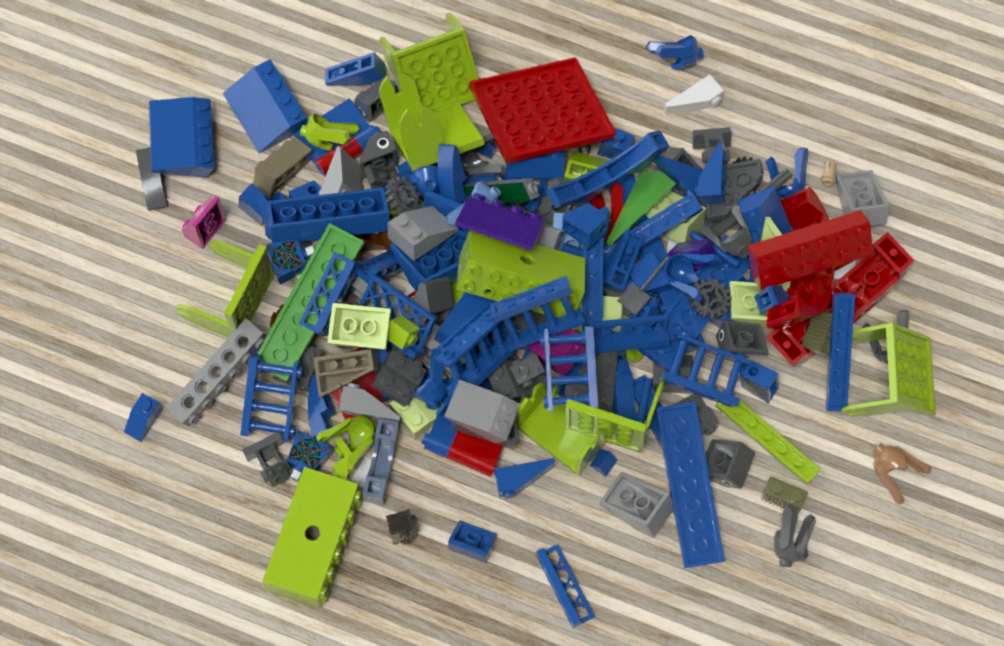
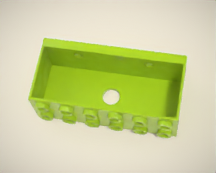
M469 230L459 255L456 289L495 301H501L567 276L572 290V294L568 295V298L575 311L585 293V258L538 244L531 251ZM560 298L549 302L555 318L567 314ZM541 306L530 309V311L544 314Z
M303 468L262 581L266 591L321 608L322 603H326L329 596L328 586L333 584L336 572H334L336 564L339 565L342 559V546H346L349 539V534H347L349 526L353 527L355 523L356 507L360 508L363 497L361 496L362 491L359 489V484L310 468ZM309 527H317L320 530V536L317 540L311 541L305 537V532Z

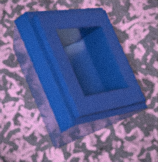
M492 142L476 150V152L492 159L497 151V144Z
M601 449L589 466L606 477L616 464L617 459L610 451Z

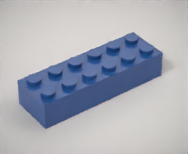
M384 187L266 201L272 243L298 239L299 242L321 239L329 223L351 235L388 231L390 217Z

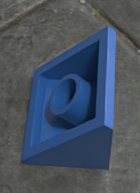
M459 520L448 540V550L487 563L497 533Z

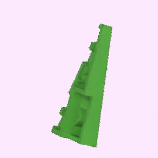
M643 170L640 172L607 243L612 246L621 238L626 229L631 230L644 219L651 209L672 192L676 183L662 171Z

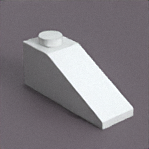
M709 74L667 102L664 107V114L670 115L704 110L712 105L717 106L722 101L724 90Z

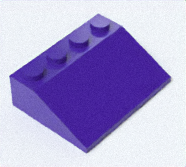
M479 193L468 196L455 222L456 226L531 251L537 245L546 219L542 218L541 214L523 212V208L512 205V207L505 206L503 201L493 199V201L487 200L485 195Z

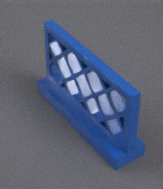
M376 274L372 275L359 306H366L368 299L372 298L374 306L381 308L377 297L384 296L387 307L383 308L391 309V320L396 318L393 311L394 307H399L401 315L406 319L415 318L416 324L420 328V343L416 342L413 346L402 350L391 341L387 340V342L411 359L424 355L426 350L424 346L437 317ZM375 283L381 286L382 293L376 294ZM389 294L396 296L398 304H391ZM408 304L412 308L414 315L407 316L404 305ZM422 315L429 319V323L425 327L421 323L420 316Z

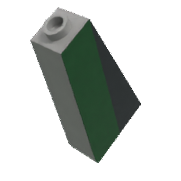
M532 178L484 182L489 187L496 186L502 194L498 197V200L503 201L504 205L508 207L521 205L539 196L537 185L533 182ZM477 182L463 186L466 198L472 194Z

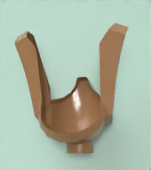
M880 443L873 451L876 454L873 462L876 474L898 504L903 503L905 499L887 473L894 469L905 471L908 467L907 463L918 473H930L932 469L898 446H884Z

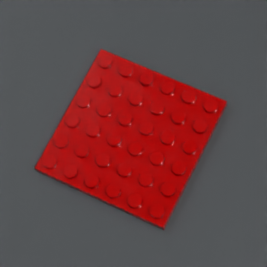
M576 57L469 81V88L506 164L613 139L616 135L613 125Z

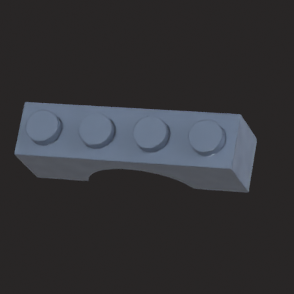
M382 418L378 420L371 465L366 475L362 494L363 501L384 504L400 429L398 421Z

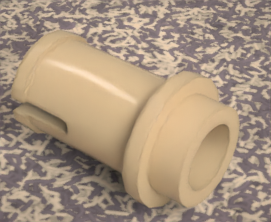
M826 161L824 164V173L820 179L824 186H832L836 182L835 171L837 163L834 161L831 162V167L829 165L830 161Z

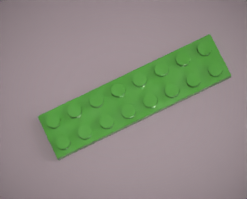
M330 223L328 224L257 353L261 355V361L268 364L293 367V363L296 360H301L316 332L302 326L299 322L334 252L355 261L365 244L363 240ZM337 258L334 264L336 272L343 270L346 264L345 261ZM334 276L326 280L327 290L334 288L336 284ZM325 294L317 298L318 308L325 306L327 302ZM316 312L309 314L306 320L307 323L314 327L318 320ZM270 372L286 382H289L292 376Z

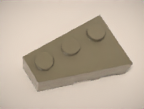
M293 137L290 141H285L281 148L277 151H272L267 159L257 163L253 184L272 201V195L276 190L282 191L285 187L283 183L290 176L294 178L309 163L312 150L296 137Z
M378 349L314 357L319 398L327 396L343 388V386H347L348 383H353L380 368Z

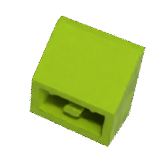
M572 151L563 183L576 179L610 160Z

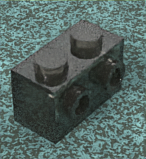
M410 509L386 516L393 545L399 543L402 545L413 542V539H416V532L419 531L416 515H411Z

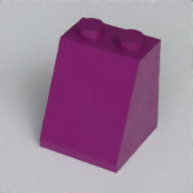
M569 329L553 336L575 335L577 333ZM540 341L527 345L526 347L534 355L537 354L539 360L546 366L545 347L540 346ZM581 342L549 344L550 356L582 355L583 352H586L585 344H581ZM576 363L550 365V369L565 376Z

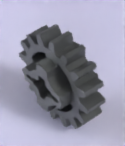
M398 176L390 180L388 185L385 186L388 190L385 192V195L389 198L386 201L391 203L390 209L394 208L396 215L422 208L420 205L422 200L418 197L421 194L416 192L417 186H413L411 180L407 182L405 176L403 178Z
M709 277L705 282L702 278L699 284L695 282L693 285L703 298L698 302L689 296L688 302H693L690 309H696L695 315L702 314L701 319L708 316L709 321H712L715 316L718 320L721 315L725 316L727 310L731 307L729 302L732 300V297L727 296L730 289L725 290V283L719 285L718 279L712 282ZM712 295V296H711V302H710V304H709V303H708V302H709V296Z

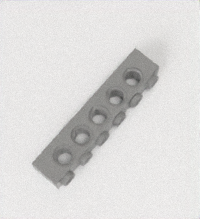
M246 318L171 401L166 409L182 424L188 427L190 424H194L199 419V414L211 406L214 397L225 390L226 384L230 379L233 380L239 374V369L249 363V357L257 349L261 348L267 335ZM249 339L248 346L242 348L243 341ZM235 354V360L229 363V357ZM222 369V375L216 378L215 373L217 370ZM208 384V391L202 393V387ZM195 399V405L189 408V402Z

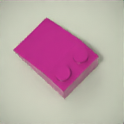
M215 195L205 200L202 205L195 209L192 218L186 220L183 224L182 232L184 237L201 249H204L226 221L220 198Z

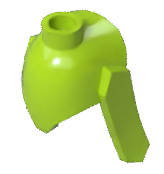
M313 114L309 117L307 126H302L300 136L305 137L315 147L331 150L333 145L328 143V141L345 144L350 139L349 134H355L359 127L357 123L329 122L320 115Z
M362 415L354 416L330 429L319 432L316 438L319 442H323L347 430L350 440L348 447L352 453L348 456L346 468L352 471L358 460L374 443L377 424L372 419Z

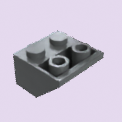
M448 277L422 282L417 288L416 295L412 298L413 301L437 317L435 324L443 323L454 308L451 283ZM408 306L406 310L407 315H414L412 308ZM423 315L420 316L422 326H427L429 319Z

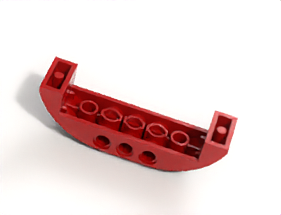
M811 187L780 200L790 226L793 227V231L829 220L823 204ZM835 267L792 280L789 288H787L788 301L768 310L766 326L774 330L785 329L823 312L832 296Z
M886 232L873 244L874 255L863 258L833 284L830 302L823 312L832 314L833 293L855 294L854 324L898 284L912 267L915 260L889 232ZM810 318L785 329L773 330L766 336L793 367L817 354L801 346L803 336L810 325Z

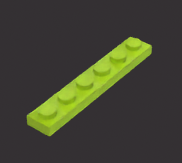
M739 400L737 407L732 408L720 403L715 405L719 411L805 485L820 471L817 465L741 400Z

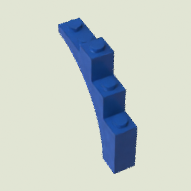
M660 130L647 133L626 151L602 166L576 179L550 187L546 192L555 208L573 203L576 205L579 203H589L601 191L612 188L615 183L619 184L628 175L642 172L670 146Z

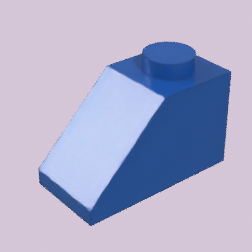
M782 285L768 286L754 296L761 315L768 313L769 309L788 301L787 292L783 289Z
M142 393L131 409L124 433L142 442L163 410L160 403Z

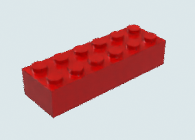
M861 210L748 245L752 276L760 290L874 255L870 221Z

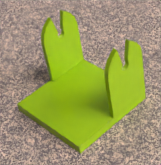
M450 12L446 14V20L453 30L398 51H394L384 36L379 39L386 53L384 54L386 63L397 81L399 82V71L410 75L417 85L421 103L432 108L434 112L475 100L469 88V81L477 80L478 75L466 31Z
M399 71V87L401 88L399 93H395V89L387 76L382 81L379 88V96L390 134L412 171L438 162V150L441 143L456 145L459 154L485 145L483 137L460 104L434 112L432 108L421 103L417 85L414 79L407 73Z
M212 240L209 242V245L212 246L210 249L214 253L230 262L247 268L224 312L227 322L187 305L180 304L176 305L175 308L178 309L177 313L188 321L229 338L246 318L252 322L275 275L266 246L259 244L256 252L251 254L227 243Z
M895 323L853 330L852 343L887 339L890 399L846 406L841 409V414L848 413V416H871L912 410L927 416L936 415L931 338Z
M540 382L534 387L531 398L528 400L525 397L517 411V429L579 477L607 443L605 441L606 431L601 429L595 434V437H591L566 429V405L553 406V412H548V408H544V396H547V391L545 392V384ZM553 385L552 397H561L555 394L557 385Z
M664 381L659 383L645 424L568 399L565 406V428L591 437H595V434L603 429L606 431V442L642 453L663 391Z

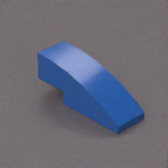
M441 143L438 150L440 195L462 204L467 200L462 184L466 180V175L457 146Z
M316 375L311 378L308 394V418L312 437L317 439L316 436L319 432L332 428L329 418L336 415L329 395L319 398Z

